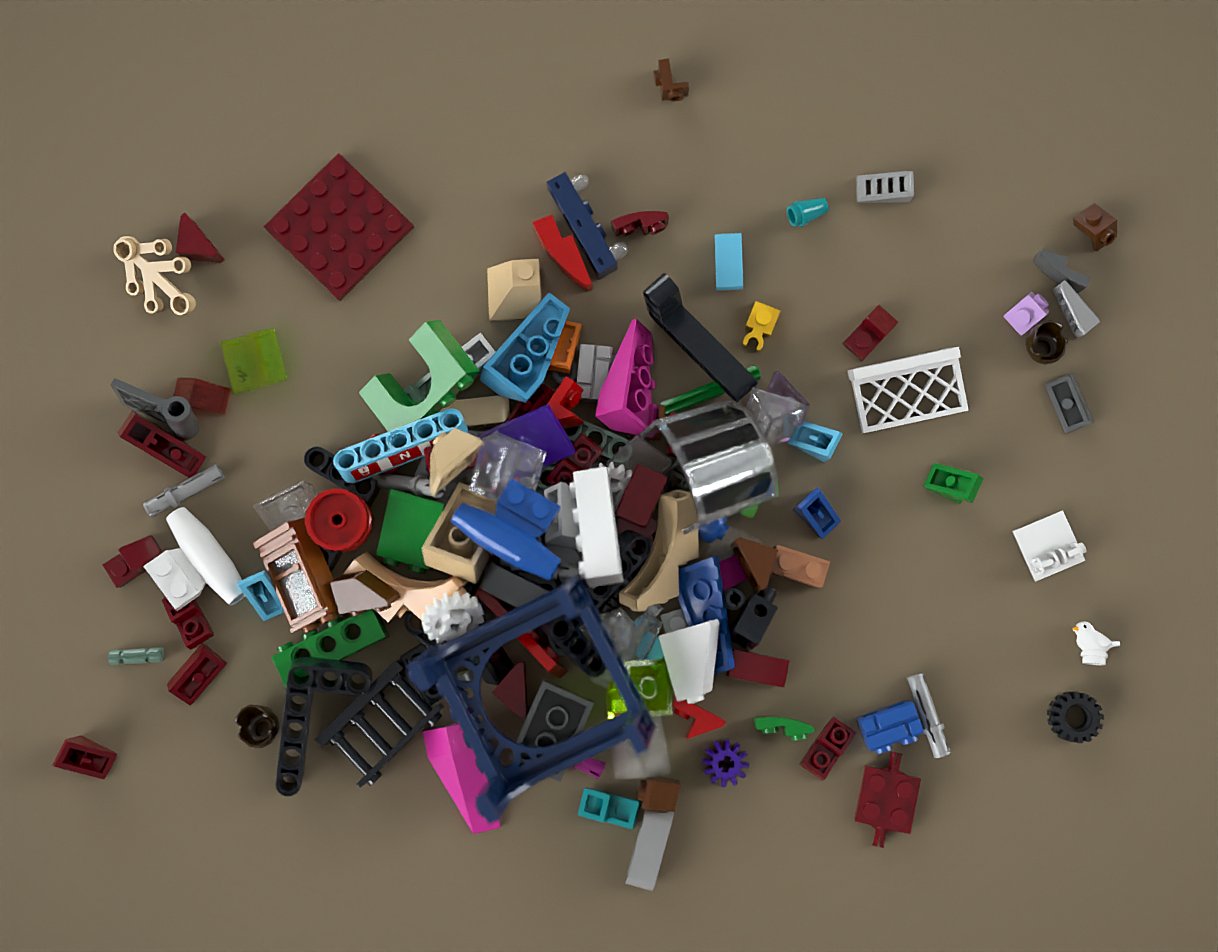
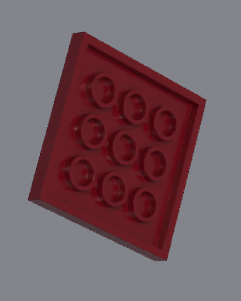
M338 153L263 227L329 292L341 301L414 228V225Z

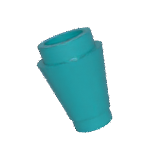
M824 197L794 201L792 205L787 207L789 222L794 227H803L823 214L828 213V203Z

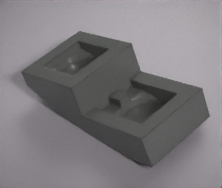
M1042 249L1034 256L1033 262L1056 283L1060 284L1065 280L1076 293H1080L1088 287L1091 277L1065 268L1068 261L1067 257Z

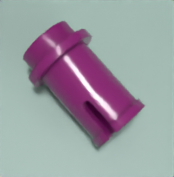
M590 757L573 765L572 769L576 770L577 768L599 779L606 763Z

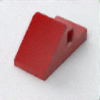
M567 376L548 402L563 429L584 424V421L570 412L579 403L584 389Z
M675 695L670 704L675 708L673 713L686 720L690 716L694 717L685 736L686 739L721 728L726 723L725 719L693 703L688 704L687 700L677 701Z

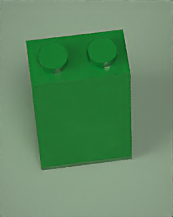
M391 489L376 555L384 557L382 562L398 566L399 562L410 564L408 570L424 574L426 569L433 571L432 567L425 565L422 547L446 505Z

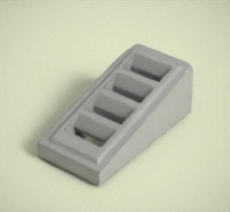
M913 171L857 176V203L910 202L914 197ZM899 182H904V192H900ZM866 183L871 184V195H866ZM877 183H881L882 194H877ZM888 183L893 184V193L888 192Z
M1064 280L1052 290L1076 339L1085 335L1100 322V319L1067 281Z

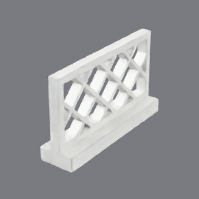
M951 347L847 370L849 381H852L862 433L968 411L958 359L961 358L959 347ZM952 365L954 376L948 384L937 377L943 366ZM934 368H936L933 373H931L930 371H928L929 369H934ZM922 371L930 376L923 389L911 383L916 372ZM910 374L907 379H905L904 377L901 376V375ZM892 377H896L904 382L897 395L884 388ZM883 380L881 385H879L875 381ZM934 380L946 387L938 400L927 393ZM871 383L878 388L870 401L861 395L860 384ZM908 385L920 393L912 406L900 398ZM950 390L958 395L959 407L949 408L942 403ZM881 391L894 398L886 411L874 404ZM923 396L936 403L930 413L927 414L916 409ZM897 401L909 408L905 417L899 420L890 415ZM863 402H865L866 404H868L865 409H864ZM939 406H941L942 408L945 409V410L937 411V409L939 408ZM872 407L882 413L883 416L878 424L868 426L866 414ZM913 412L918 414L917 416L910 417ZM887 417L892 420L884 423Z

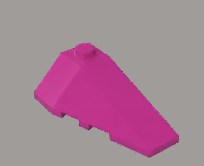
M459 723L422 731L428 759L472 833L476 834L501 828L500 820L488 825L485 817H481L476 809L475 797L488 779L485 773L482 774L477 768L476 756L472 748L466 746L462 736L463 730Z

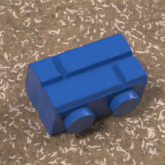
M905 700L856 717L866 748L870 751L875 750L876 754L891 750V744L900 741L902 745L913 743L918 740L917 735L924 733L915 705L911 700Z

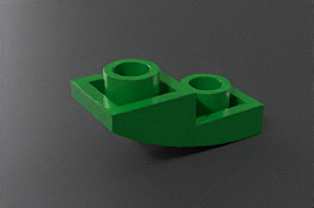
M783 716L753 717L754 727L757 730L762 729V734L778 732V727L782 726L783 734L786 737L791 736L792 741L807 739V734L814 733L813 726L793 718Z

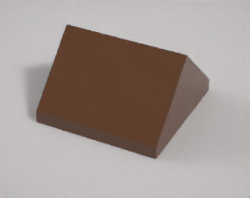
M742 537L735 539L730 546L754 593H757L767 587L778 549Z

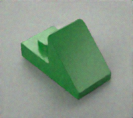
M933 463L923 487L958 504H961L962 501L973 503L984 478L979 474Z

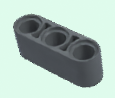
M490 562L479 585L480 589L516 607H520L551 591L494 562Z

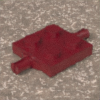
M893 751L890 752L888 767L876 768L865 765L854 821L869 824L876 829L872 845L879 846L880 848H884L887 832L898 831L911 834L921 778L906 775L899 770L902 754L897 752L896 755V752Z

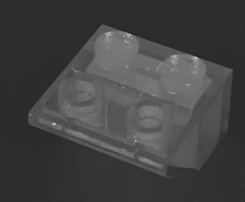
M499 432L482 438L483 444L478 453L469 490L492 500H498L510 479L513 478L536 491L546 455L545 451Z

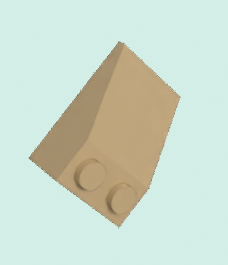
M459 482L422 547L425 565L476 584L489 560L491 552L476 544L451 523V520L462 503L496 515V504L499 496Z

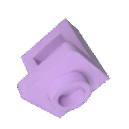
M1030 292L1003 317L1022 336L1049 313L1047 309L1049 304L1039 293L1035 295L1033 292Z

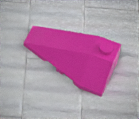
M637 318L631 321L601 388L596 408V417L611 430L653 437L657 405L652 404L651 390L655 389V380H652L650 375V365L654 363L652 333Z

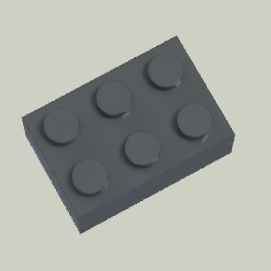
M544 679L516 742L528 746H550L581 733L595 701ZM512 750L509 760L514 761L515 755ZM525 752L522 753L520 764L525 763L524 759H530V755ZM565 770L550 776V778L561 782Z

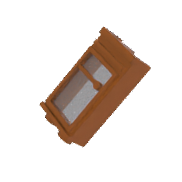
M305 518L288 521L253 542L255 549H259L261 553L260 556L264 560L265 568L289 624L292 626L290 629L291 633L303 630L305 634L319 628L318 622L321 621L322 624H325L337 618L338 608L330 584L334 579L320 546L313 541L307 532Z

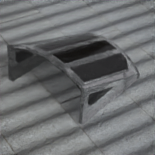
M728 399L655 420L640 433L643 439L662 432L684 472L698 516V521L683 529L684 535L778 497V477L771 449L759 424L740 402L736 403L734 400Z

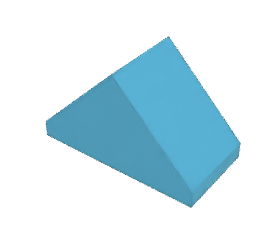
M799 420L788 444L825 463L831 458L843 434L839 431Z
M261 571L238 582L239 588L263 621L284 613L267 571Z

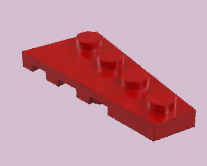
M482 589L475 593L497 617L514 610L512 607L508 610L502 604L504 600ZM534 629L516 637L548 672L560 679L568 672L558 661L560 657L551 647L547 646L545 648L539 642L541 637Z

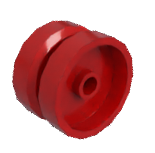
M333 488L321 492L312 499L306 510L305 524L309 536L316 544L328 550L348 552L358 549L367 542L373 531L374 517L371 507L363 498L348 490ZM338 517L343 518L341 524L336 522Z

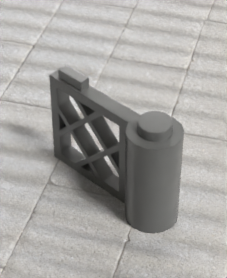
M113 379L111 387L122 405L168 424L178 439L190 440L197 435L199 423L189 402L185 398L173 396L165 400L121 380Z

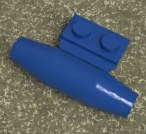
M513 478L510 479L497 500L496 515L462 503L452 517L451 523L476 544L519 569L551 580L562 560L536 539L547 532L561 506Z

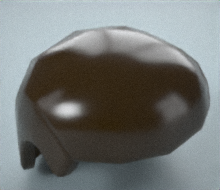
M1053 320L1042 321L1028 332L1025 340L1026 349L1034 361L1043 365L1057 362L1065 354L1068 339L1064 338L1062 334L1063 326Z
M250 704L242 708L235 718V723L239 726V734L237 736L251 748H264L271 744L279 730L278 717L266 706Z

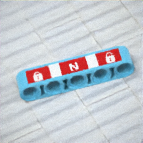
M453 408L446 409L342 449L335 455L334 465L346 482L357 483L424 457L423 449L434 446L433 441L444 431L448 434L454 428L469 433V430L459 410Z

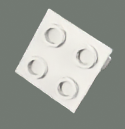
M1063 510L1012 531L1035 582L1085 561L1083 554L1087 552L1086 547L1082 542L1077 543Z

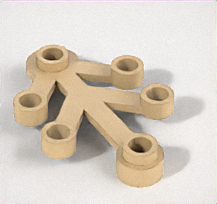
M123 236L114 244V253L125 264L127 293L131 296L143 294L145 291V310L150 314L159 313L163 310L164 305L163 301L157 297L156 284L171 298L170 306L175 314L186 315L192 313L196 307L194 297L188 293H181L160 273L174 271L178 274L187 273L191 269L189 259L186 257H176L170 261L149 262L142 254L155 252L157 255H168L172 251L171 242L168 239H157L151 243H139L132 236ZM161 243L164 245V250H163V251L161 250V247H160V246H161ZM180 261L183 263L182 269L179 266ZM136 265L142 270L143 282L137 279ZM134 283H135L136 286H137V290H136V291L134 290ZM152 302L156 305L155 309L152 307Z

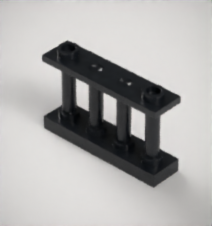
M395 660L370 685L366 693L359 695L315 738L321 747L329 743L332 746L336 745L364 775L357 783L360 788L366 783L372 786L383 775L380 770L427 724L432 727L443 716L440 713L444 708L442 703L432 709L404 679L405 675L402 672L406 668L401 660ZM389 685L392 687L396 686L424 716L414 728L383 698L385 696L383 691ZM369 704L372 707L376 706L405 736L394 748L364 718L365 714L362 711ZM349 724L352 726L356 725L384 755L373 768L343 737L345 734L342 730Z

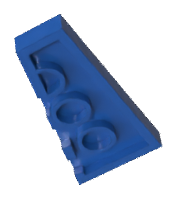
M716 555L679 569V596H677L689 627L715 619L719 620L720 626L714 674L728 671L735 667L719 558Z

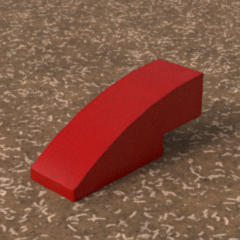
M552 214L533 221L534 231L550 259L575 284L587 292L591 291L592 282L573 236L561 237Z

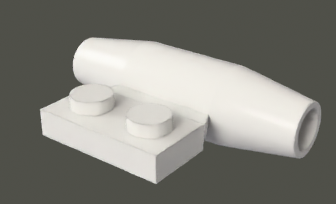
M185 507L178 508L169 514L166 520L180 548L166 550L144 565V568L174 609L178 611L200 596L206 583L229 605H234L241 601L245 595L239 588L238 582L242 579L234 563L211 532Z

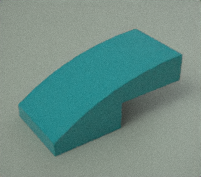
M585 787L578 815L633 830L636 826L641 801Z

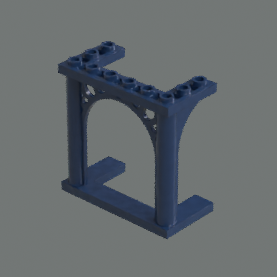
M579 574L568 578L560 587L443 645L439 642L429 647L407 665L409 669L408 676L413 685L418 686L420 692L437 682V689L443 698L446 697L450 705L449 710L452 719L459 723L463 730L462 736L466 746L472 748L476 756L477 768L482 774L485 773L488 781L475 797V805L479 815L485 817L488 825L498 821L511 800L526 789L629 739L636 755L647 751L656 728ZM565 614L567 619L580 614L628 710L554 745L542 747L528 746L511 740L493 725L483 707L480 686L486 663L491 655L506 642ZM476 655H479L480 663L476 665L471 660ZM458 667L471 669L474 673V680L463 681L459 679L456 669ZM464 688H470L472 690V698H468V692L464 690ZM477 715H482L484 720L481 722ZM491 737L496 738L499 743L496 749H494L493 741H490ZM506 747L513 749L515 755L513 763L508 766L503 765L500 760V753ZM522 753L529 754L531 758L524 759L525 763L520 765Z

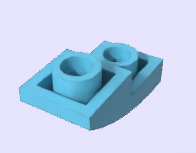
M741 233L715 234L716 291L743 289Z

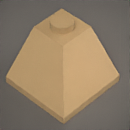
M539 259L511 260L487 268L489 321L525 320L542 301Z
M454 428L448 434L445 431L442 432L433 441L434 448L430 455V493L433 496L474 461L483 444L480 438Z

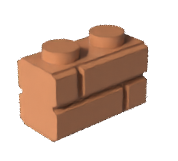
M780 545L773 547L778 549V553L771 574L807 584L817 589L823 587L830 561Z

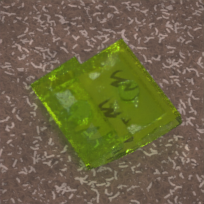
M274 328L250 332L244 337L220 341L233 395L287 380Z

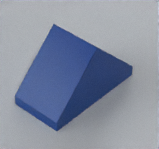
M819 488L812 490L792 509L820 539L827 536L841 522Z

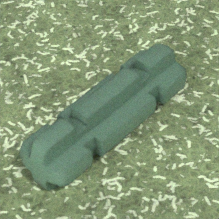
M162 647L125 649L124 651L111 650L108 653L110 665L164 661V649Z

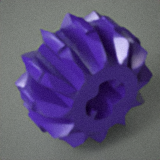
M729 739L724 740L723 748L715 740L713 743L717 749L716 751L708 747L705 749V752L711 758H702L701 762L711 766L705 768L703 772L705 775L714 773L710 779L713 784L721 777L720 783L722 787H726L728 778H730L731 783L735 786L737 785V780L734 777L736 774L743 779L746 777L740 768H749V763L740 760L748 754L746 751L737 753L740 749L738 742L730 749ZM724 756H729L728 759L732 761V765H727L726 769L723 770L721 764L718 765V762L723 761Z

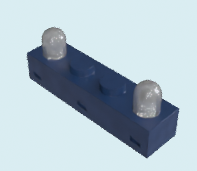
M563 172L547 181L548 191L600 280L617 270V261L627 255L628 246L624 242H617L608 247L604 240L607 236L600 223L595 224L591 217L594 214L587 200L582 202L578 195L579 192L589 186V178L584 174H578L569 179L566 172Z

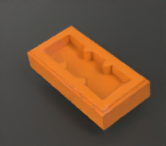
M565 321L548 370L570 374L582 331V324Z

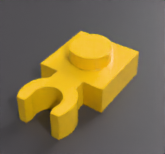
M755 301L745 328L752 330V332L744 337L742 346L746 347L748 341L754 339L758 343L756 352H759L764 344L762 335L771 336L780 310Z

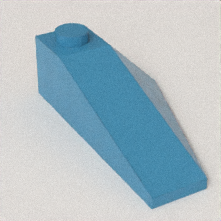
M548 293L483 366L480 381L501 397L527 402L544 381L570 308L551 293Z

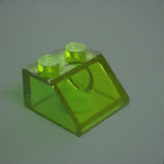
M665 659L623 661L651 717L672 715L671 680ZM612 679L606 689L608 719L628 710Z

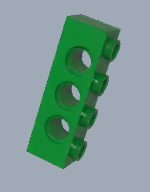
M367 609V612L345 620L339 617L328 622V628L319 633L315 629L302 636L303 641L295 645L291 641L278 647L279 653L271 656L284 686H287V678L292 663L295 659L299 658L300 652L304 648L310 652L311 658L343 660L389 637L390 635L380 615L374 609ZM352 624H357L360 627L361 633L357 639H353L349 635V628ZM328 636L333 637L336 642V646L331 652L324 647V641ZM305 669L295 670L296 675L299 677L309 676L308 671Z

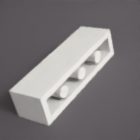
M607 467L573 472L574 482L570 483V492L572 499H576L577 508L573 509V518L575 525L580 527V534L576 535L578 552H583L584 561L579 562L581 579L586 578L589 587L624 582L611 481Z

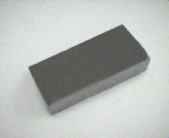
M1074 373L1044 384L1065 434L1094 423Z

